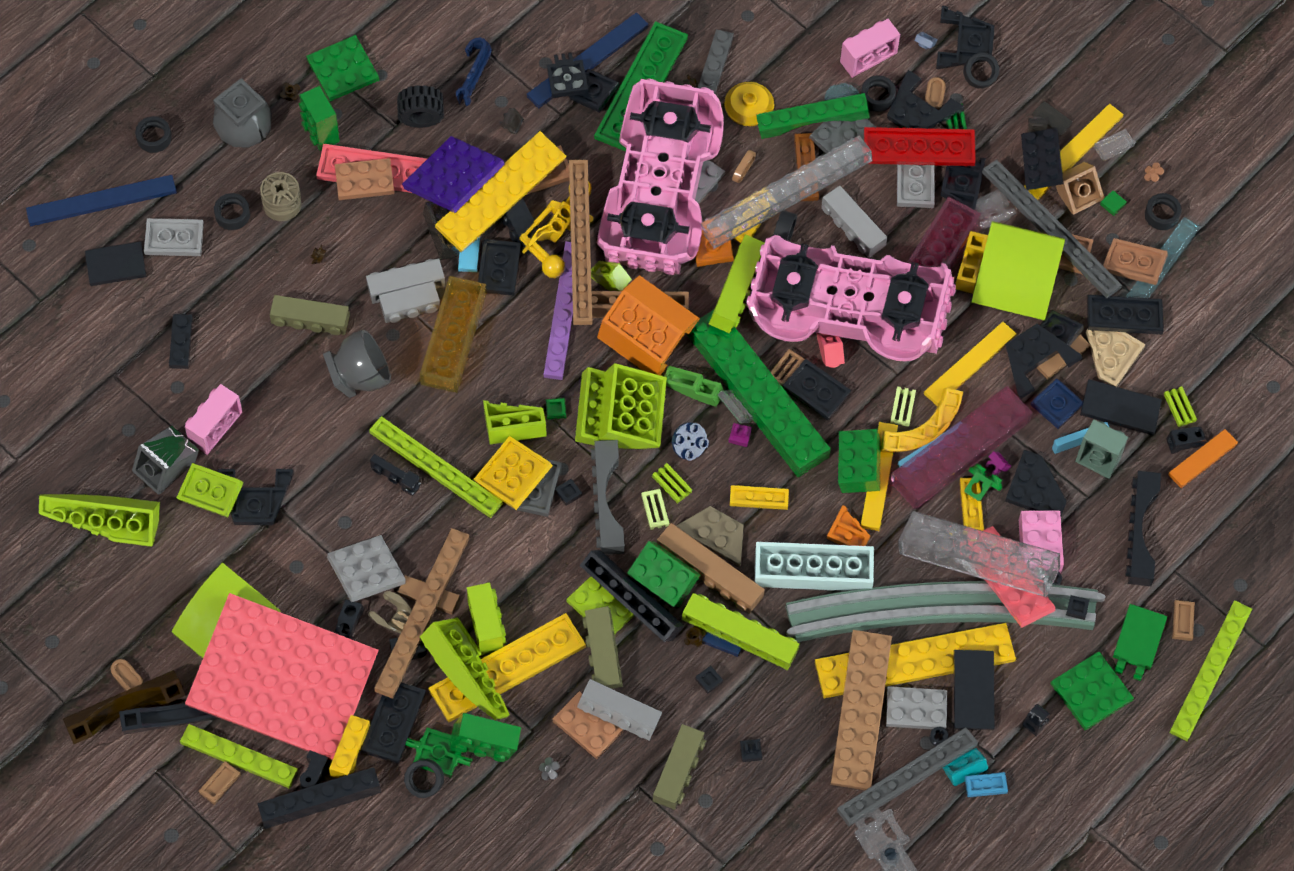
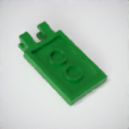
M1133 604L1129 605L1112 657L1118 659L1114 670L1115 673L1122 675L1125 664L1129 663L1137 666L1133 679L1141 681L1144 670H1150L1167 616Z

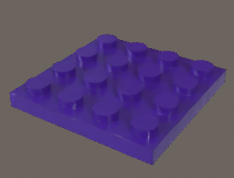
M451 136L402 185L405 190L456 213L505 164L503 159Z

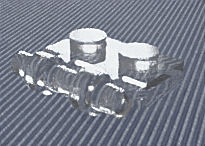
M998 189L977 200L975 215L973 216L976 221L985 220L980 223L981 228L985 229L991 227L992 221H1007L1016 212L1014 208L1005 209L1009 206V201ZM996 212L999 213V214L996 215V216H991V214H993V213H996Z

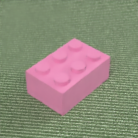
M889 19L879 21L873 27L864 29L853 38L849 37L843 42L840 63L853 78L897 54L900 33Z
M220 384L217 389L214 388L210 392L207 401L200 404L197 413L187 420L185 429L188 440L206 455L209 454L241 415L242 408L239 396Z
M1021 511L1018 520L1021 563L1030 574H1046L1049 570H1057L1061 573L1064 560L1060 511Z

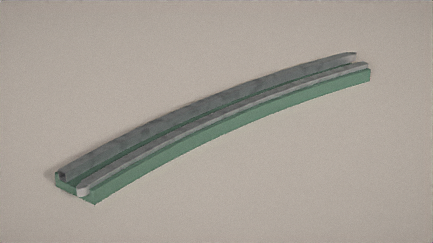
M986 581L934 582L883 586L788 602L785 606L791 625L786 635L794 636L797 642L848 633L853 630L862 631L904 625L954 622L1017 623ZM1038 584L1054 604L1055 611L1030 624L1093 630L1096 619V602L1104 601L1105 595L1098 593V590ZM1070 595L1090 600L1085 620L1066 616Z

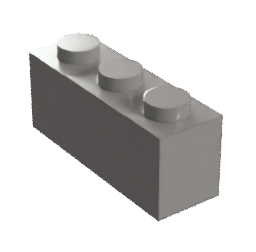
M434 281L379 295L380 306L386 323H395L408 317L415 318L420 314L434 313L440 309V300Z

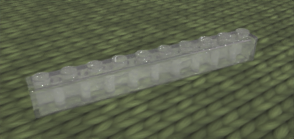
M860 135L849 139L843 145L833 148L825 155L819 156L807 165L801 166L798 170L786 174L780 180L770 183L767 187L754 192L751 196L738 201L735 205L723 209L717 215L707 218L701 223L703 235L714 249L782 212V210L791 207L872 161L871 149Z

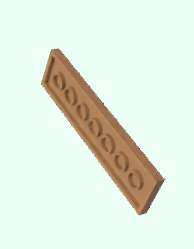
M858 630L852 631L830 785L867 790L872 785L892 636Z

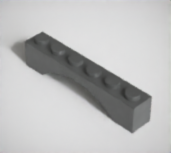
M618 440L594 441V448H591V460H595V466H592V477H596V483H593V495H597L598 500L594 501V512H598L599 519H595V529L599 530L600 536L596 537V545L605 555L624 554L623 528L611 514L606 500L608 481L619 464Z

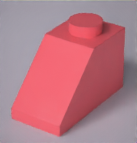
M817 333L820 353L825 366L834 368L838 367L839 364H845L843 343L839 336Z

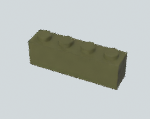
M274 295L270 311L271 323L276 326H291L298 330L310 329L318 333L321 331L329 332L332 335H345L350 317L348 306Z
M608 606L585 610L586 617H583V624L585 629L588 628L589 635L586 636V644L588 648L591 647L592 654L589 655V663L591 667L594 666L595 673L592 674V680L611 689L623 687L611 610Z
M683 724L681 725L654 791L653 802L674 810L677 804H682L685 793H682L685 786H689L692 775H689L691 769H696L699 761L697 757L698 752L703 751L706 744L704 732Z

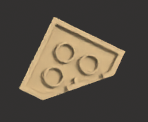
M1087 329L1086 334L1098 379L1105 384L1117 387L1144 349L1145 344L1125 332Z

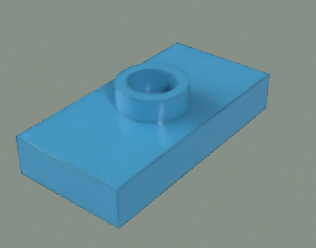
M1005 772L965 776L967 797L1008 793Z

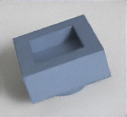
M920 32L914 41L918 42V45L922 48L931 49L936 45L938 39Z

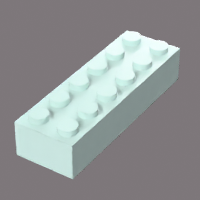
M756 542L754 582L761 587L843 591L872 589L873 546Z

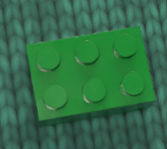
M317 86L300 94V103L298 104L302 111L300 112L303 120L301 123L305 132L309 131L312 144L314 146L317 145L321 151L323 144L334 145L339 143L336 113L321 87Z
M877 429L839 431L838 484L842 493L880 491L881 439Z
M648 541L627 572L628 575L673 607L681 606L701 574L653 541Z
M463 713L453 725L449 747L455 748L458 752L468 751L478 757L488 756L492 757L495 761L504 762L517 751L521 727Z

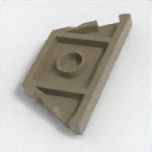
M709 506L676 525V527L713 553L738 567L741 565L744 526L742 523Z

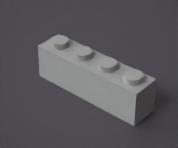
M838 186L823 197L822 210L824 213L833 218L835 225L844 230L847 238L850 241H854L862 254L869 258L886 246L887 236L841 186Z
M429 259L423 263H412L406 267L391 268L385 272H374L366 276L372 304L380 302L379 295L433 281L436 289L445 287V277L439 259Z
M589 679L577 708L586 713L597 716L603 721L610 722L649 741L662 714L661 711Z

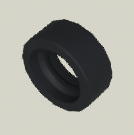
M980 52L974 54L964 65L963 74L965 80L975 88L983 89L989 87L996 81L999 75L997 60L988 53ZM984 60L990 64L992 68L990 78L985 81H978L972 76L971 67L975 61Z
M876 75L865 80L862 85L861 94L865 93L869 110L881 112L891 107L895 99L896 88L889 78ZM878 86L886 89L889 92V96L885 100L877 101L871 99L867 92L871 87Z
M158 116L146 117L136 126V139L138 145L144 151L157 153L169 146L172 137L169 124L163 118ZM152 127L164 130L163 138L155 142L144 140L143 133Z
M228 193L219 197L214 205L217 223L227 230H238L244 227L250 218L247 200L236 193ZM229 204H237L243 208V213L236 219H225L221 215V210Z
M1156 194L1148 200L1145 209V219L1155 229H1171L1178 223L1182 212L1181 204L1178 199L1170 194ZM1157 204L1167 205L1173 210L1174 215L1170 219H1160L1153 214V206Z
M782 210L773 236L778 235L790 242L796 225L797 214Z
M420 759L413 762L407 768L404 774V783L412 795L418 798H427L435 795L441 789L444 783V773L437 762L431 759ZM422 766L431 768L436 776L434 786L428 790L418 789L413 782L414 771Z

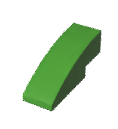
M669 366L664 377H667L666 386L683 395L717 407L725 392L721 383L704 379L702 374Z

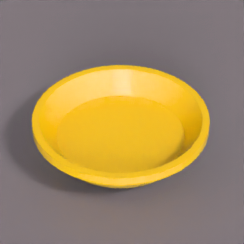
M743 82L735 85L728 91L724 106L727 115L737 124L757 126L756 114L773 111L774 99L771 92L763 85L755 82Z

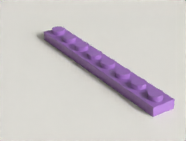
M565 241L563 253L565 271L559 278L544 369V378L563 380L573 318L571 242Z

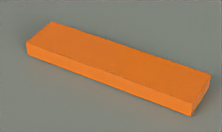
M1224 429L1171 470L1168 475L1180 488H1183L1237 446L1238 442Z

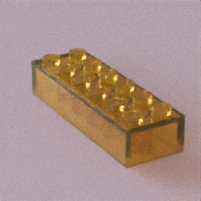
M449 276L420 372L421 385L458 393L487 295L486 284Z

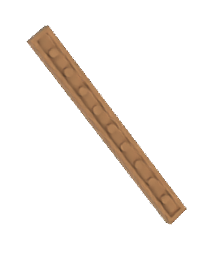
M569 160L573 325H592L588 160Z
M451 528L375 686V692L394 698L421 641L420 636L427 629L470 539L469 534Z

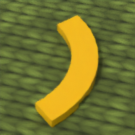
M944 388L937 409L921 426L905 432L884 431L880 451H910L938 438L950 426L954 416L957 414L962 401L963 391Z

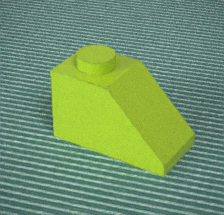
M598 261L591 269V278L609 291H623L632 280L620 263Z

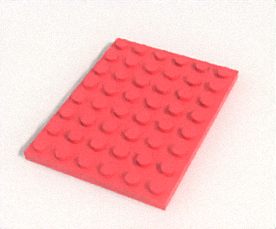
M229 593L185 705L308 752L311 750L328 757L329 760H333L350 715L354 716L379 650Z

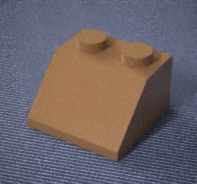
M1086 162L1063 172L1064 184L1056 185L1059 196L1072 214H1076L1104 199L1095 166Z

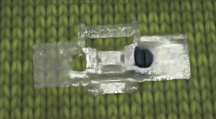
M878 808L855 823L858 830L854 834L869 859L875 858L884 871H917L902 847L910 841L908 835L905 836L893 816L892 809L881 812ZM868 817H872L875 819V821L869 823L868 825H866L864 822V820ZM885 819L897 836V840L893 841L891 837L888 838L884 833L882 824L885 823Z

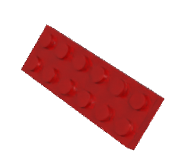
M864 127V164L975 166V130Z

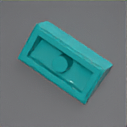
M975 748L952 761L943 769L951 783L957 786L965 782V776L978 775L986 771L988 765L986 758Z

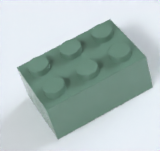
M1093 420L1083 437L1075 462L1110 479L1120 462L1128 437L1123 432L1108 427L1104 422Z

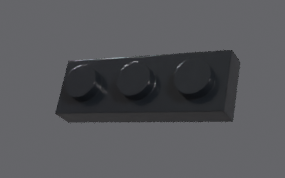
M173 314L169 368L189 369L192 315Z

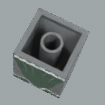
M170 426L139 445L132 472L159 495L181 476L192 463H195L199 449L186 439L181 432Z

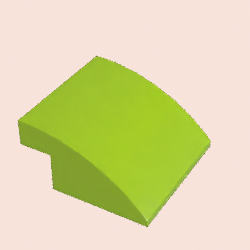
M992 221L972 303L1045 320L1065 239Z
M616 363L606 372L587 367L582 372L575 441L594 445V441L618 440V448H659L661 444L667 377Z
M224 563L219 565L196 592L172 630L176 637L202 658L205 655L229 593L281 612L280 609Z

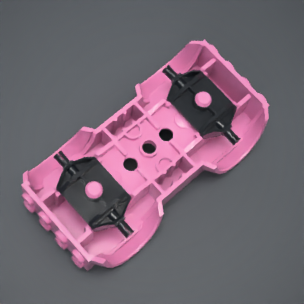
M641 79V81L633 85L619 143L626 148L618 186L609 190L597 237V245L604 251L606 262L620 263L631 269L643 268L649 272L661 271L667 275H674L680 273L681 264L695 258L702 236V215L700 206L695 201L703 161L717 156L723 137V112L720 100L714 94V91L705 87L694 88L686 84L681 86L675 85L672 82H656L654 79ZM666 153L669 159L666 162H661L658 160L659 154ZM657 170L665 172L661 177H657L654 173ZM653 187L661 188V194L658 196L652 195L650 191Z
M774 235L769 239L766 238L765 245L762 244L760 249L761 260L756 264L757 275L756 278L752 279V293L747 298L746 306L749 308V314H751L753 322H757L760 328L770 336L783 341L798 342L809 338L816 332L867 341L870 347L878 354L896 361H912L922 356L925 352L937 354L938 347H942L943 336L941 334L942 330H946L947 319L945 318L946 314L950 313L952 305L950 297L954 296L956 289L951 269H948L946 264L941 263L940 267L919 266L918 263L914 264V262L909 264L899 261L890 255H886L879 261L838 254L835 246L826 249L811 248L807 244L804 246V244L798 245L788 242L778 235ZM835 286L838 291L834 295H829L827 288ZM848 289L855 290L853 296H847L845 292ZM871 292L874 294V299L866 301L863 298L864 294Z

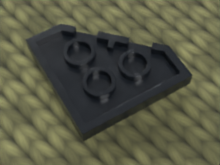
M1024 450L1005 502L1030 511H1060L1061 517L1067 501L1043 456Z

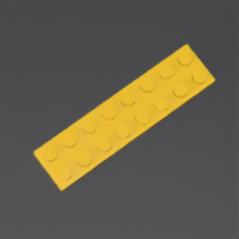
M539 131L504 163L505 165L456 213L450 211L435 224V228L462 253L566 159V155Z
M567 613L482 658L481 661L486 663L488 667L486 672L489 678H492L496 684L494 687L495 692L502 694L586 648V644ZM448 677L429 687V692L448 723L460 717L463 713H467L477 707Z

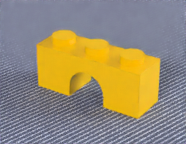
M970 231L956 280L957 290L973 294L988 235Z
M350 715L329 768L331 777L337 779L354 773L357 765V756L369 730L370 721Z

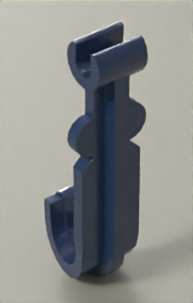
M484 38L472 39L465 48L468 57L476 49L481 50L462 88L456 91L459 105L463 99L466 106L471 103L470 96L491 56V46Z

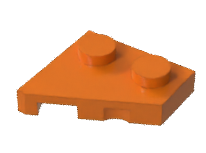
M842 505L826 539L839 545L866 546L870 535L860 526L857 519L849 514L846 506Z

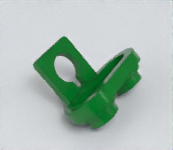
M979 464L969 467L968 471L974 476L965 488V493L981 501L990 486L999 491L1002 489L1001 478L994 474L989 477L986 476V469ZM982 481V492L974 494L972 492V485Z

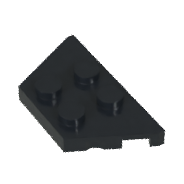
M980 158L978 162H975V166H946L940 196L970 214L975 215L986 158Z

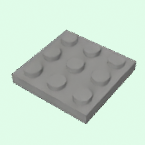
M381 535L327 554V558L351 602L405 584L406 579Z

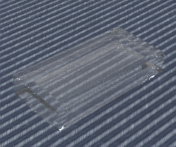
M1124 129L1095 143L1094 148L1104 161L1133 147L1135 142L1127 130Z
M721 390L718 397L738 422L750 423L753 417L733 392Z

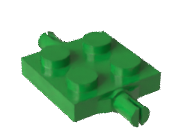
M427 727L424 736L419 741L407 738L405 746L416 749V756L413 762L420 759H431L439 764L446 777H452L458 763L469 767L472 763V758L462 756L461 752L449 747L452 735ZM422 766V767H419V768H422V769H425V770L434 772L431 768L423 767V766Z

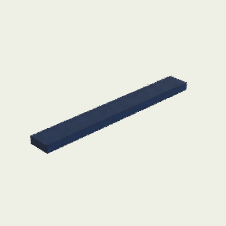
M636 12L575 57L573 61L583 60L585 73L588 69L592 70L647 29L648 23ZM549 78L527 93V98L538 109L553 99Z
M168 175L26 207L31 227L172 195L177 192L173 176Z

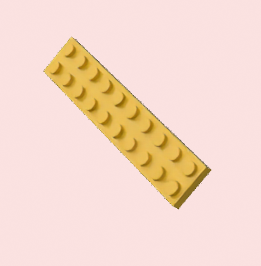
M997 624L891 645L885 687L954 674V650L994 651V666L1015 662L1016 657L1007 624ZM849 653L815 659L823 698L843 695Z

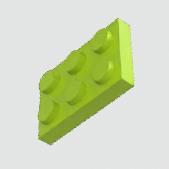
M192 463L177 495V499L228 518L244 482Z
M592 576L567 598V603L582 617H586L585 610L608 606L611 610L615 634L635 616Z

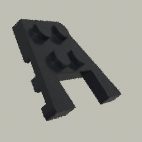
M942 5L940 23L959 25L957 52L938 51L936 69L965 65L970 57L980 52L992 55L995 26L974 17L969 18L964 16L962 12H954L949 10L947 6ZM978 60L974 63L984 62V60Z
M908 70L887 114V119L900 128L932 129L941 121H947L951 119L952 115L963 112L964 106L950 98L940 110H937L912 93L922 80L919 76Z
M1037 323L1005 344L1020 399L1035 390L1026 374L1059 353L1068 368L1083 359L1079 352Z
M218 469L217 471L236 478L235 469ZM276 469L275 487H242L230 512L234 525H273L293 478V469Z

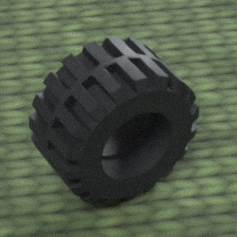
M425 85L411 86L403 89L397 96L399 121L406 126L426 128L440 123L444 118L442 92L434 89V87Z

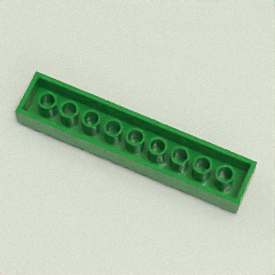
M714 310L698 320L689 334L687 333L688 338L791 470L799 478L827 460L831 448L735 327H732L730 333H727L709 325Z

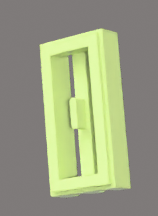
M897 386L890 423L909 427L916 390L912 389V391H909L908 388L904 390ZM903 394L899 420H897L895 416L899 396ZM908 395L911 396L907 419L902 421Z
M656 489L641 493L650 530H653L655 527L662 528L664 525L665 527L669 526L661 490ZM655 494H657L662 516L664 519L663 521H660L656 502L654 499ZM646 496H649L656 519L654 523Z

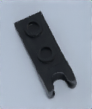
M376 454L371 457V469L376 474H383L393 484L401 485L402 490L411 496L417 492L421 486L418 475L411 471L406 473Z

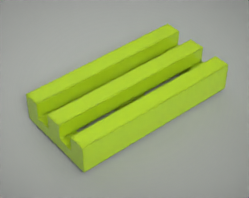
M1182 386L1178 389H1172L1170 392H1164V397L1178 427L1196 422L1197 418ZM1171 396L1174 397L1184 421L1181 420Z
M668 463L663 468L658 469V472L652 474V477L677 504L692 493V489ZM660 475H662L681 496L678 497V495L662 480ZM674 480H675L686 492H684V491L674 482Z

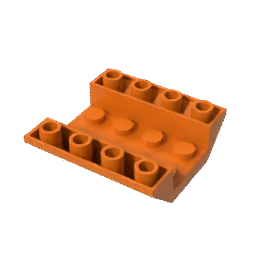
M639 275L623 289L602 320L597 338L642 371L661 376L668 366L665 362L685 333L689 334L700 318Z

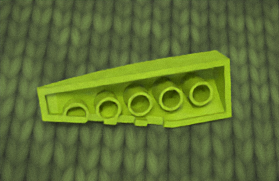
M40 494L39 496L40 515L59 522H67L72 524L73 527L91 531L92 534L105 536L108 540L144 546H153L159 522L160 502L98 495Z
M459 618L433 622L420 638L442 671L472 703L494 720L508 717L510 714L501 695L495 692L494 687L496 684L492 678H489L486 672L488 667L486 663H482L479 657L481 652Z

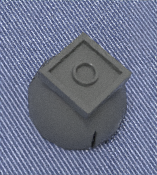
M242 78L213 100L215 104L213 126L221 140L233 147L249 148L261 143V139L264 140L271 131L272 112L262 95L255 92Z
M366 330L354 332L344 339L337 354H333L331 351L323 354L334 387L349 398L356 395L355 389L371 392L385 387L391 381L389 367L386 366L388 365L375 339Z

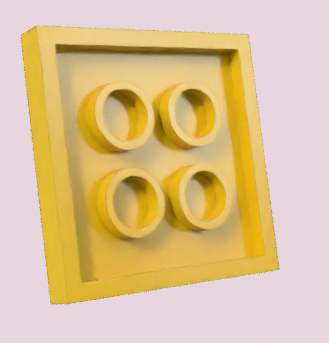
M509 436L473 480L517 510L553 465Z

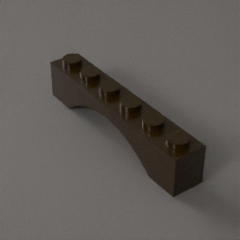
M172 670L63 718V721L73 744H77L94 736L104 726L119 718V711L167 704L185 696L178 676Z

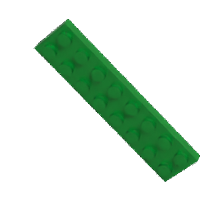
M655 21L600 123L594 139L626 152V148L619 143L633 85L641 81V79H654L656 82L664 83L688 39V34Z

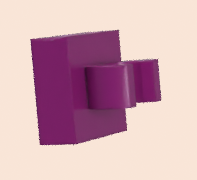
M733 423L729 443L747 447L752 427Z
M995 451L988 456L992 461H988L985 465L987 468L995 465L996 468L992 472L994 475H998L1000 471L1006 472L1012 467L999 452Z

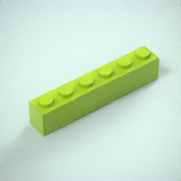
M745 234L709 325L727 333H730L732 327H737L741 318L738 316V313L742 314L746 305L743 303V300L747 301L751 292L748 290V287L751 288L752 279L756 278L753 275H757L756 264L761 260L760 249L762 244L765 245L764 242Z
M693 593L682 614V620L786 670L789 669L799 649L800 644L794 638L784 637L773 628L763 627L760 622L753 619L749 620L737 611L732 612L721 603H713L702 594L697 595Z

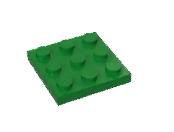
M356 35L306 56L329 101L379 81V76Z
M1100 652L1058 676L1050 683L1085 731L1134 700V697Z

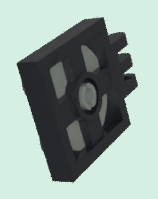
M572 52L568 53L569 59H566L565 53H562V60H559L558 55L555 54V64L547 65L552 98L588 94L583 60L573 61Z

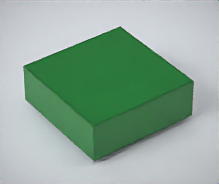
M1112 191L1100 202V205L1114 216L1126 205L1127 201L1115 191Z
M565 398L546 399L547 420L566 418Z

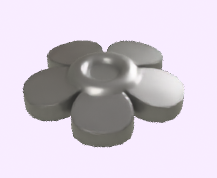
M547 757L545 763H541L539 766V770L543 772L541 776L544 780L549 778L556 779L558 776L555 770H558L560 765L558 762H553L551 757Z

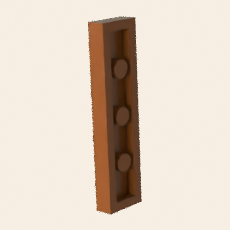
M812 133L794 135L800 201L819 200L814 141L809 139Z

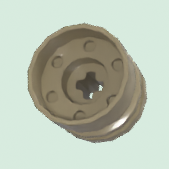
M275 172L268 175L262 181L260 186L263 210L268 217L276 221H288L300 212L302 206L299 183L295 177L289 173Z

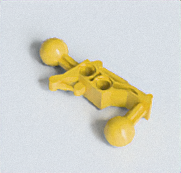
M588 181V189L590 196L592 187L591 183ZM570 195L566 202L563 201L561 203L552 200L546 209L535 219L529 229L520 236V240L526 245L522 252L525 254L529 250L542 263V271L549 278L561 276L565 271V262L558 255H549L536 242L548 239L556 243L565 229L571 231ZM550 212H552L553 216L551 217L548 224L539 228L533 234V236L529 238L527 235L535 228L536 225H539V223ZM589 215V223H591L593 216Z

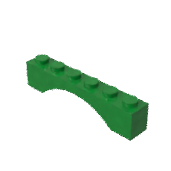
M865 93L756 114L761 139L780 136L795 128L826 121L852 122L870 118Z

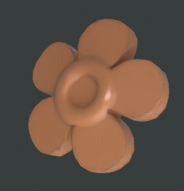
M1154 163L1152 167H1146L1144 179L1156 182L1159 180L1158 175L1164 173V169L1160 167L1159 163Z

